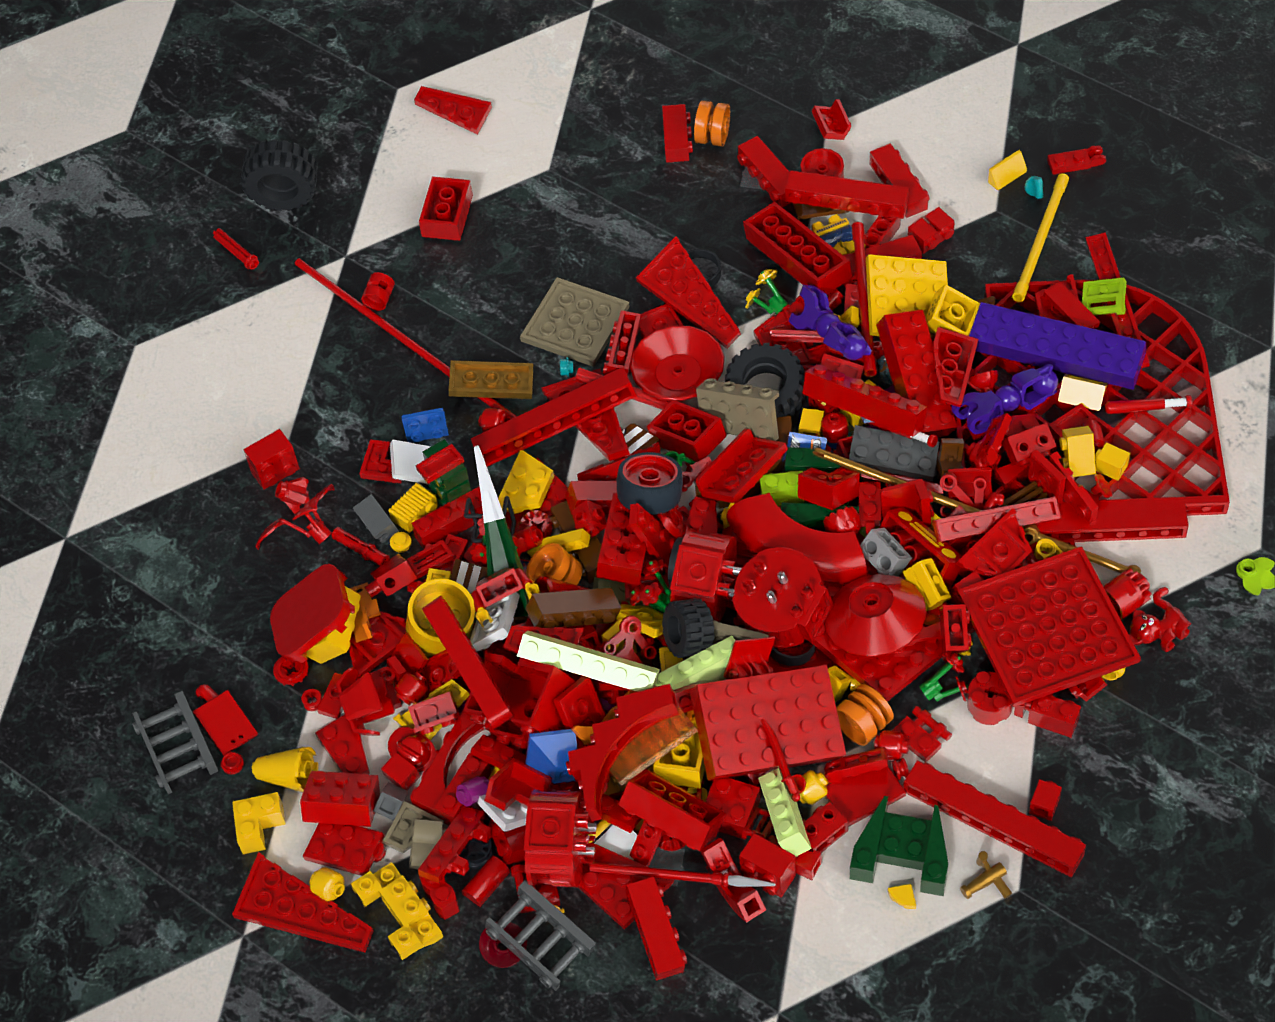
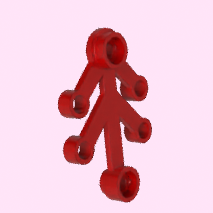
M947 472L941 476L940 487L944 491H952L962 503L983 511L984 489L987 486L985 477L978 476L974 479L975 499L973 502L957 484L958 479L955 474ZM948 477L952 478L953 483L948 484L945 482V479ZM982 480L984 485L978 486L976 482ZM942 505L940 514L946 518L950 513H944L943 508L947 506Z
M634 616L625 617L620 622V631L601 644V651L612 655L616 651V645L624 640L623 648L614 656L640 664L643 663L633 650L634 641L640 647L642 657L653 659L656 656L655 647L648 645L640 633L641 622ZM631 624L634 625L632 631H630V629H629V627H630ZM608 644H610V645H611V648H610V650L607 652V651H606V646H607ZM650 648L651 653L647 656L646 652ZM618 690V691H624V695H625L629 690Z

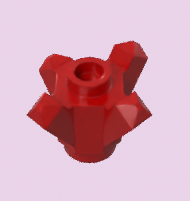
M305 477L285 482L280 481L276 487L275 496L284 501L291 511L296 514L300 510V505L306 504L310 500L309 491L306 490L309 481Z

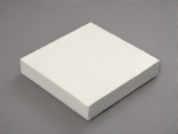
M392 440L390 443L392 478L428 484L416 470L415 465L424 461L422 451L431 446Z

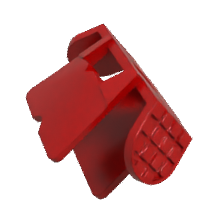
M351 667L342 674L336 683L339 699L346 718L350 722L354 733L380 736L378 731L366 730L364 724L392 715L395 712L391 698L387 697L388 689L384 679L378 677L373 681L371 673L367 672L356 680L358 670Z

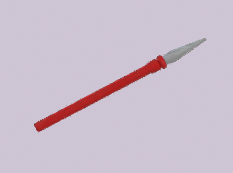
M597 862L590 865V871L704 882L720 886L723 884L724 887L729 885L736 887L776 885L775 883L740 875H730L729 873H724V875L723 873L710 874Z

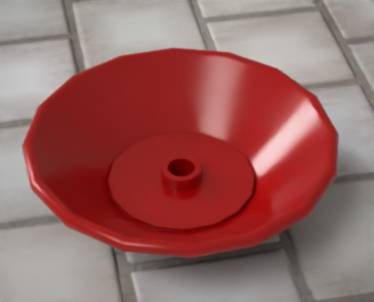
M672 325L655 330L640 340L632 354L630 371L634 382L646 394L661 400L684 401L697 397L696 388L706 379H716L718 381L723 373L725 356L719 342L708 332L692 326Z
M876 574L860 577L843 586L831 598L834 606L825 620L826 633L835 646L851 655L875 657L891 654L908 645L922 630L927 615L925 599L914 584L899 576Z

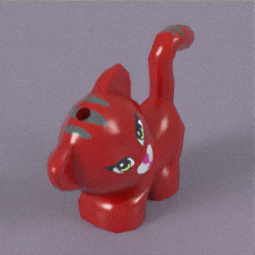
M1167 587L1159 588L1153 594L1154 604L1165 610L1162 620L1159 621L1154 615L1146 614L1141 610L1133 612L1129 636L1134 645L1150 644L1157 639H1161V649L1168 652L1175 646L1172 642L1175 637L1183 640L1189 635L1190 630L1187 628L1191 623L1184 617L1179 608L1173 607L1169 602L1161 598L1168 594L1169 590Z

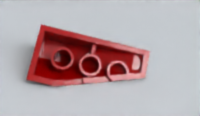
M938 327L933 342L939 399L941 402L961 408L979 339Z

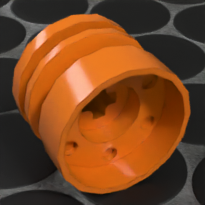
M860 684L855 691L848 695V700H843L836 707L841 731L850 740L861 746L867 745L877 735V730L884 729L886 724L894 719L893 711L888 702L875 689L865 684Z

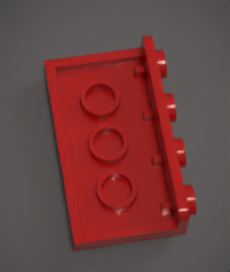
M745 428L696 478V485L702 497L734 504L739 502L755 486L760 478L781 459L782 455L788 450L787 445L784 442L756 438L750 429Z

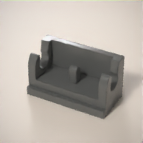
M372 494L353 507L374 538H379L381 543L388 540L395 533L400 532Z

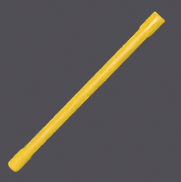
M1059 174L1056 179L1047 209L1020 280L1012 295L1013 300L1016 302H1023L1027 294L1031 277L1061 197L1069 182V177L1066 174Z

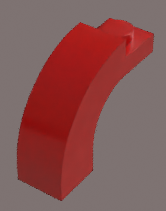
M721 838L700 850L710 874L723 873L724 875V873H729L730 875L742 876ZM723 884L722 886L716 885L730 907L746 923L766 911L758 891L753 887H736L731 885L724 887Z

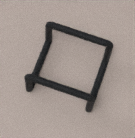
M505 496L502 511L505 516L508 507L512 521L510 533L513 536L516 519L508 496ZM468 498L466 500L464 517L467 519L473 518L474 521L471 540L473 543H482V538L476 539L478 530L477 518H482L483 513L476 514L472 501Z

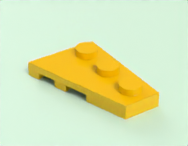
M451 679L431 692L425 700L452 691L457 708H459L470 694ZM409 710L393 718L402 727L415 728ZM442 725L434 726L433 732L423 736L431 740L442 728Z

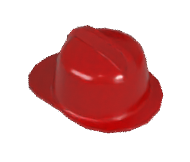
M400 727L391 734L388 741V751L391 757L398 753L415 766L418 772H423L426 768L430 767L436 749L433 743L419 732L414 733L413 729L409 727Z

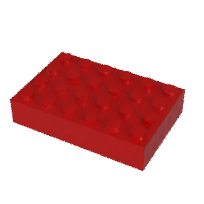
M827 665L697 684L689 690L708 781L780 769L768 735L761 722L763 718L775 732L788 768L833 761L846 755Z

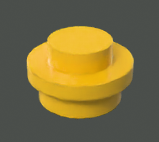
M405 532L395 533L390 538V546L394 551L404 553L411 546V537Z

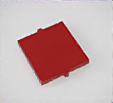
M409 633L403 635L391 657L395 655L406 672L412 674L417 671L422 675V670L428 661V658Z

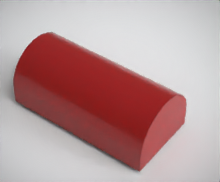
M491 856L461 891L462 895L481 907L509 875L510 870L508 866L496 856Z

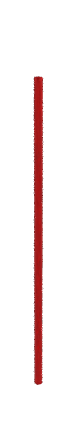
M298 258L295 261V265L450 377V367L303 260ZM477 397L491 408L505 409L511 419L517 417L493 398Z

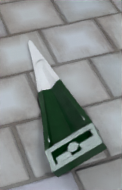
M477 445L474 447L484 518L487 575L490 576L504 568H519L523 570L482 452ZM521 589L517 591L520 597L514 617L528 616L526 606L529 599L526 590Z

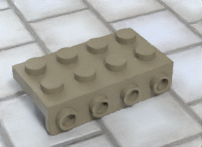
M706 379L696 388L699 410L721 418L726 434L738 436L747 428L752 431L753 436L756 438L773 441L779 439L774 401L779 397L778 390H772L769 387H753L750 384H735L731 381H716V379Z

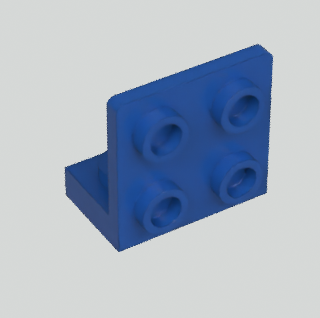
M443 408L401 416L407 442L409 443L449 435Z

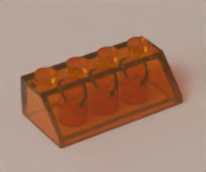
M679 706V715L662 720L649 727L634 738L619 754L609 771V774L617 783L622 786L698 732Z

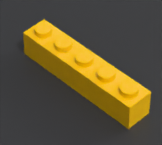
M582 528L543 538L540 546L528 550L527 553L532 557L540 548L551 543L561 545L567 552L589 546L591 535Z

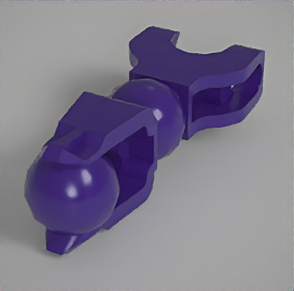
M803 285L800 295L804 299V311L802 313L792 312L789 322L798 330H817L820 337L824 338V344L841 352L847 359L857 360L862 358L863 355H870L872 350L860 332L853 325L841 322L839 317L833 314L834 312L829 308L827 294L816 286Z
M1047 364L1038 369L1032 368L1017 373L1012 377L1011 386H1002L995 393L991 390L985 393H968L964 395L961 407L963 405H968V407L959 411L960 407L952 405V413L959 419L967 418L968 429L974 434H981L987 431L993 418L1003 415L1004 412L1014 411L1019 405L1027 410H1031L1045 402L1047 397L1054 395L1057 392L1058 378L1055 372L1052 371L1053 365ZM1032 385L1034 391L1026 393L1027 387Z

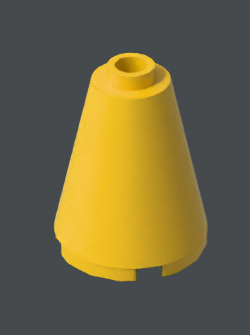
M300 747L261 756L253 762L252 773L257 780L303 792L310 772L318 771V762H314L313 756L317 755L312 747Z

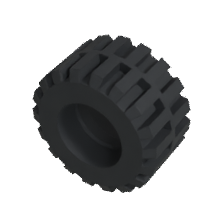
M695 598L668 603L663 613V635L669 651L675 657H691L713 645L715 636L713 617L709 607H707V604L702 599Z

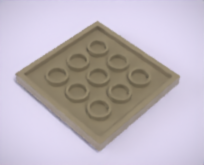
M557 277L521 334L520 339L521 342L594 367L610 341L611 334H614V322L619 320L621 310L628 311L630 305L628 301Z

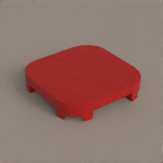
M325 564L314 570L278 599L272 609L270 622L278 654L290 663L292 661L303 663L308 660L306 652L335 629L342 634L347 629L344 624L349 618L350 613H355V606L349 602L344 581L348 578L334 565Z

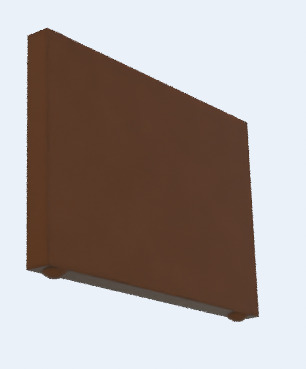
M793 203L798 220L849 212Z

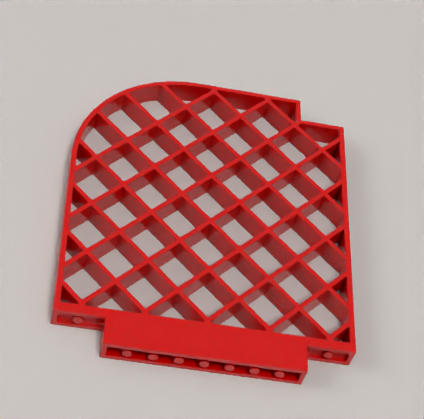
M1065 280L1030 282L1023 302H1016L1012 298L1018 282L985 284L984 298L994 296L995 299H1001L995 306L1008 309L1015 303H1018L1032 314L1038 316L1034 299L1035 293L1042 289H1047L1055 282L1058 283ZM1075 280L1078 298L1081 303L1084 282L1097 280ZM1127 284L1126 294L1129 302L1141 307L1133 314L1137 326L1152 312L1171 325L1155 341L1139 331L1142 341H1146V353L1149 362L1154 358L1173 371L1163 382H1159L1143 370H1140L1136 384L1150 393L1145 399L1183 398L1171 390L1182 378L1200 389L1202 393L1192 402L1191 408H1186L1185 406L1170 407L1178 412L1179 415L1168 426L1149 414L1148 411L1123 413L1126 417L1113 428L1094 415L1097 410L1087 408L1101 426L1105 444L1107 442L1129 452L1130 458L1133 459L1128 463L1119 481L1102 474L1104 479L1109 482L1112 495L1119 489L1131 499L1107 500L1108 498H1105L1101 492L1094 495L1086 489L1098 505L1097 519L1091 523L1085 518H1081L1070 503L1063 501L1058 505L1061 515L1060 519L1042 522L1040 525L1035 524L1039 528L1040 533L1049 534L1050 537L1057 540L1074 538V542L1186 538L1189 527L1187 516L1221 515L1228 512L1230 500L1208 364L1201 341L1192 326L1176 309L1155 295ZM1106 302L1091 303L1090 307L1107 305ZM1110 314L1094 315L1100 323L1114 331L1113 334H1116ZM1178 334L1182 336L1192 351V354L1185 361L1165 348ZM981 353L987 358L975 369L971 368L969 378L991 371L996 365L1013 376L1017 373L1040 367L1030 364L1025 367L1017 361ZM1061 381L1057 386V392L1047 397L1045 402L1031 410H1027L1019 405L1010 413L1014 416L1033 414L1040 425L1044 423L1049 425L1050 423L1041 416L1053 405H1056L1066 413L1075 408L1076 405L1058 401L1062 385ZM968 382L965 394L972 388L970 385H968ZM1109 384L1104 393L1101 407L1108 401L1129 399L1118 392L1122 387ZM994 385V392H996L999 387ZM963 405L959 411L968 407V405ZM1204 405L1206 413L1200 410ZM954 415L957 424L955 429L956 439H963L965 441L971 434L965 426L966 423L961 427V419ZM1188 421H1191L1209 434L1198 447L1177 433ZM1135 423L1156 436L1144 449L1123 435ZM1054 436L1053 439L1057 447L1051 451L1052 454L1058 448H1061L1060 442ZM964 443L961 461L963 468H965V461L971 464L969 462L970 454L968 453L970 446ZM1165 443L1187 457L1174 470L1153 456ZM1003 445L1000 448V455L1005 451ZM1210 449H1212L1213 457L1207 453ZM971 464V466H970L969 468H977V467L974 466L973 464ZM1195 464L1216 477V480L1205 491L1183 477ZM1141 466L1163 480L1151 493L1129 479ZM999 467L992 470L991 480L1000 485L995 492L1004 494V499L1010 493L1014 495L1025 488L1021 483L1028 477L1029 468L1024 471L1020 478L1014 479L1011 485L1005 489L995 475V470ZM1173 487L1186 497L1162 496ZM1037 495L1036 497H1034L1033 499H1031V500L1028 501V502L1034 501V500L1037 499L1039 496Z

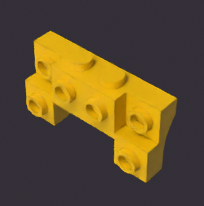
M392 862L374 874L369 871L351 883L353 891L358 894L365 907L381 897L401 926L400 929L390 934L388 939L391 945L398 951L402 960L417 950L434 944L443 938L442 931L429 915L428 911L431 908L424 898L419 899L416 894L418 890L411 880L407 882Z

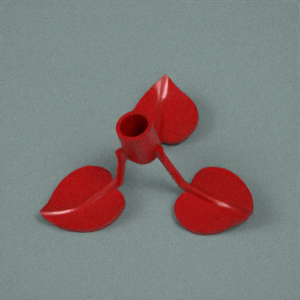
M332 484L326 486L292 518L294 521L298 517L305 515L310 521L306 526L308 531L285 519L279 518L263 531L257 541L256 548L259 550L261 541L277 527L284 524L305 534L308 538L312 536L321 544L332 532L323 524L324 522L316 511L317 503L327 492L334 491V486ZM309 512H313L316 519H313Z

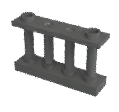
M183 691L174 694L177 700L174 707L141 721L137 711L132 713L136 720L132 723L137 735L142 734L159 773L155 776L160 788L165 787L168 794L172 793L168 782L196 769L207 767L210 775L218 772V768ZM176 715H184L185 720L182 721V724L152 738L148 737L145 729ZM184 732L187 734L192 733L193 738H190L189 742L156 756L153 746ZM191 750L200 751L201 755L197 757V760L164 774L160 764Z
M524 880L518 887L517 894L519 895V900L497 923L489 917L485 924L486 933L493 940L496 941L498 939L540 977L539 980L545 987H552L556 991L561 982L557 976L578 954L584 953L588 957L594 951L596 942ZM525 906H531L537 911L536 916L513 939L503 929ZM548 921L554 926V932L531 955L521 945L543 922ZM566 937L572 943V947L549 971L539 961L560 938Z

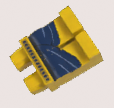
M836 214L828 219L829 225L824 226L820 221L812 224V231L842 255L855 252L852 227L849 225L847 218L841 219Z

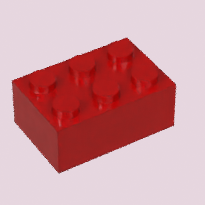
M432 176L419 218L422 237L461 240L473 198L470 180Z
M672 400L647 426L648 431L659 438L661 448L675 451L678 454L684 453L687 458L695 462L706 458L727 436L721 418L676 400Z
M311 771L300 799L303 822L371 827L375 815L373 810L380 797L378 775Z

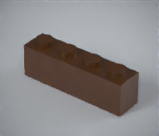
M567 501L551 507L552 517L549 518L553 523V528H558L559 534L576 530L573 515H571ZM597 536L590 537L588 547L568 552L582 564L583 572L581 577H586L589 584L594 582V577L597 574V564L601 550V543Z
M612 588L532 594L526 606V611L533 626L540 628L614 623L621 610V606Z

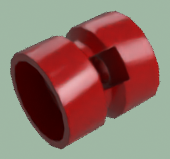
M376 272L371 274L361 298L362 303L372 310H384L394 288V280L384 273Z

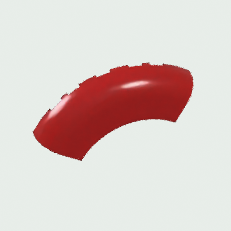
M770 493L740 500L726 514L731 529L737 538L740 537L747 545V549L750 552L753 551L758 554L760 551L775 547L797 550L814 563L823 583L826 581L838 582V585L848 584L860 577L867 576L864 554L854 531L829 533L803 526L788 517L777 506Z

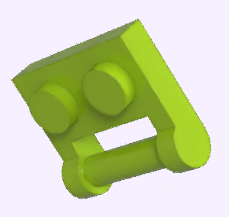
M1123 277L1084 282L1082 304L1093 315L1125 314L1127 281ZM1116 301V305L1090 307L1091 303Z

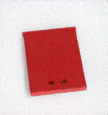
M229 690L224 691L192 711L223 756L258 735L253 725L231 696Z

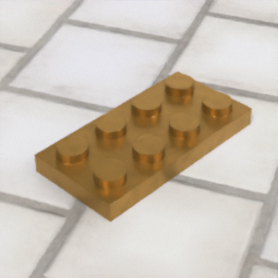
M451 361L449 396L532 399L533 363Z

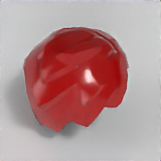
M853 506L837 509L836 513L831 512L829 517L826 516L823 520L825 532L829 533L854 531L856 535L861 529L860 516Z

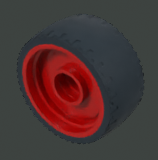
M642 452L631 455L621 462L617 473V495L625 508L630 510V504L639 503L646 511L653 515L668 512L678 505L682 494L683 476L682 469L676 460L660 453Z

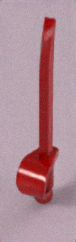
M763 718L761 722L768 735L784 778L781 782L785 781L789 793L792 794V800L798 802L801 798L799 793L805 790L806 781L802 775L796 774L791 776L777 736Z

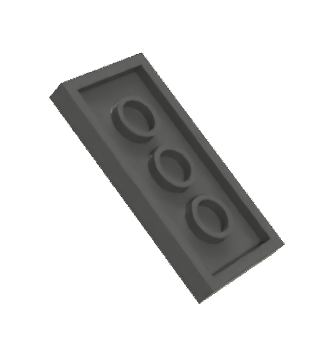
M855 425L849 460L878 471L933 481L939 442H937L935 447L931 448L927 443L913 438L909 439L893 432Z

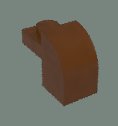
M941 438L940 452L937 453L938 484H940L941 476L947 473L948 469L963 468L961 462L964 448L963 439Z

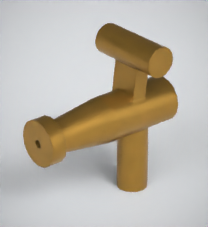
M981 851L976 860L977 865L982 866L985 871L967 886H961L960 890L964 897L969 899L973 893L994 883L1002 896L1007 898L1012 892L1001 878L1007 874V871L1000 862L990 867L987 862L988 854L985 851Z

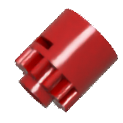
M1131 568L1126 569L1103 585L1121 620L1151 600L1150 596L1152 593L1149 591L1150 585L1148 580L1141 573L1133 572Z

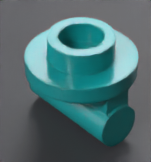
M1031 176L1027 179L1025 183L1027 194L1035 196L1037 199L1044 197L1042 177Z

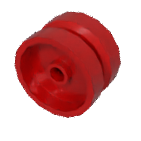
M814 149L802 158L800 171L844 178L843 158L831 149Z

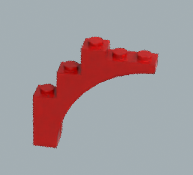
M670 684L616 697L617 707H614L616 718L592 724L593 734H590L591 746L568 751L567 771L569 775L574 776L581 793L584 794L581 806L584 814L589 813L592 822L602 819L601 799L603 787L608 773L619 754L634 738L649 727L662 720L679 715L676 695Z

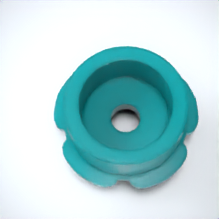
M566 357V359H560V375H567L569 377V373H573V361H569L568 357Z

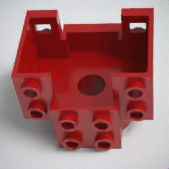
M492 653L486 654L483 663L515 716L494 729L470 692L463 709L464 712L470 715V720L483 724V728L495 735L498 742L510 745V748L521 753L523 751L527 753L529 734L565 730L553 700L576 682L567 672L556 666L535 662L520 657L516 665L505 656Z

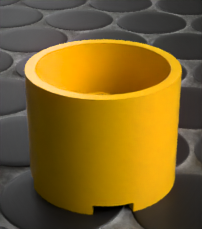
M433 579L423 583L413 592L409 600L406 632L409 633L427 658L446 650L422 610L424 606L440 595L450 606L469 639L472 635L475 618L473 598L465 587L449 579Z

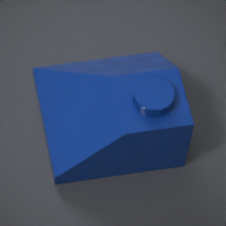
M571 729L529 734L525 764L550 776L554 784L576 781L573 775H569L566 767V761H569L568 751L577 749L576 734Z

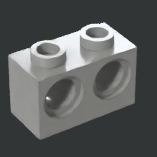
M886 528L871 529L860 545L865 560L877 569L878 574L900 576L912 559Z

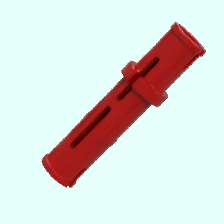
M340 527L335 528L332 532L331 537L333 540L359 553L365 560H371L379 566L390 560V556L376 549L375 545L365 543Z

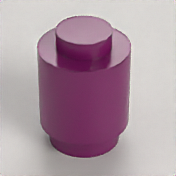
M476 776L458 785L456 790L457 800L467 807L478 802L479 796L486 795L489 784L488 779L484 776Z

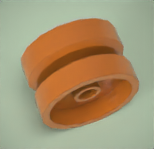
M700 101L694 126L695 143L707 144L711 140L712 145H725L730 124L729 104L718 103L714 108L711 101Z
M551 543L540 548L532 556L527 566L526 575L530 578L532 584L538 577L547 576L578 585L583 568L580 561L572 554H569L561 545Z

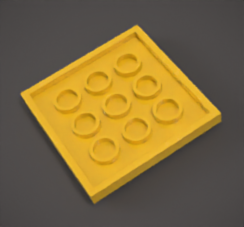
M868 255L866 257L870 335L879 336L876 324L884 315L923 310L926 317L934 294L945 284L948 285L946 261ZM930 332L931 339L934 340L935 335Z

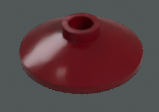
M512 922L503 929L513 939L522 931L519 926ZM485 928L479 939V950L484 960L498 968H508L517 964L520 959L508 948L500 950L498 945L502 943L498 939L496 941L493 940L486 933L487 929ZM527 940L521 945L524 949L527 948Z

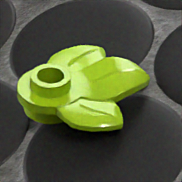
M1259 557L1255 560L1243 559L1237 564L1236 573L1243 579V587L1249 593L1259 596L1262 589L1275 588V576L1270 571L1275 565L1273 560Z

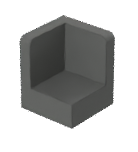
M388 782L381 792L373 811L394 821L409 792Z

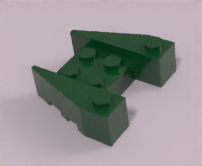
M787 447L786 473L789 471L804 472L811 467L831 473L843 467L813 454L814 450L810 448ZM861 473L859 482H863V477H861ZM805 500L804 504L781 502V510L788 517L803 526L814 530L821 529V531H825L823 520L826 516L829 517L831 512L836 513L837 509H844L845 506L848 508L852 507L849 506V502L834 510ZM853 506L859 514V506Z
M884 796L854 845L850 863V879L873 884L877 862L922 870L920 892L944 896L948 875V857L938 805L934 806L932 820L888 813V796Z

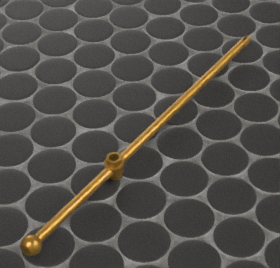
M814 448L813 454L817 457L860 472L892 486L906 483L904 480L821 448ZM931 491L933 501L955 509L961 505L967 513L982 511ZM1035 524L1022 526L1025 538L1029 544L1041 539H1050L1064 552L1078 548L1040 533L1039 528ZM1084 550L1090 562L1119 573L1130 568L1133 572L1141 573V569L1137 565L1125 566Z

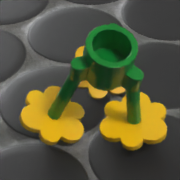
M767 269L762 271L755 283L756 285L768 284L774 294L768 301L770 305H766L757 298L761 290L758 288L747 294L745 308L748 309L755 302L766 309L770 315L772 313L777 315L783 311V308L788 303L772 282L776 277L777 270Z

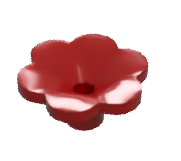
M1094 475L1096 485L1091 488V492L1094 495L1101 492L1105 498L1112 497L1110 485L1103 475Z

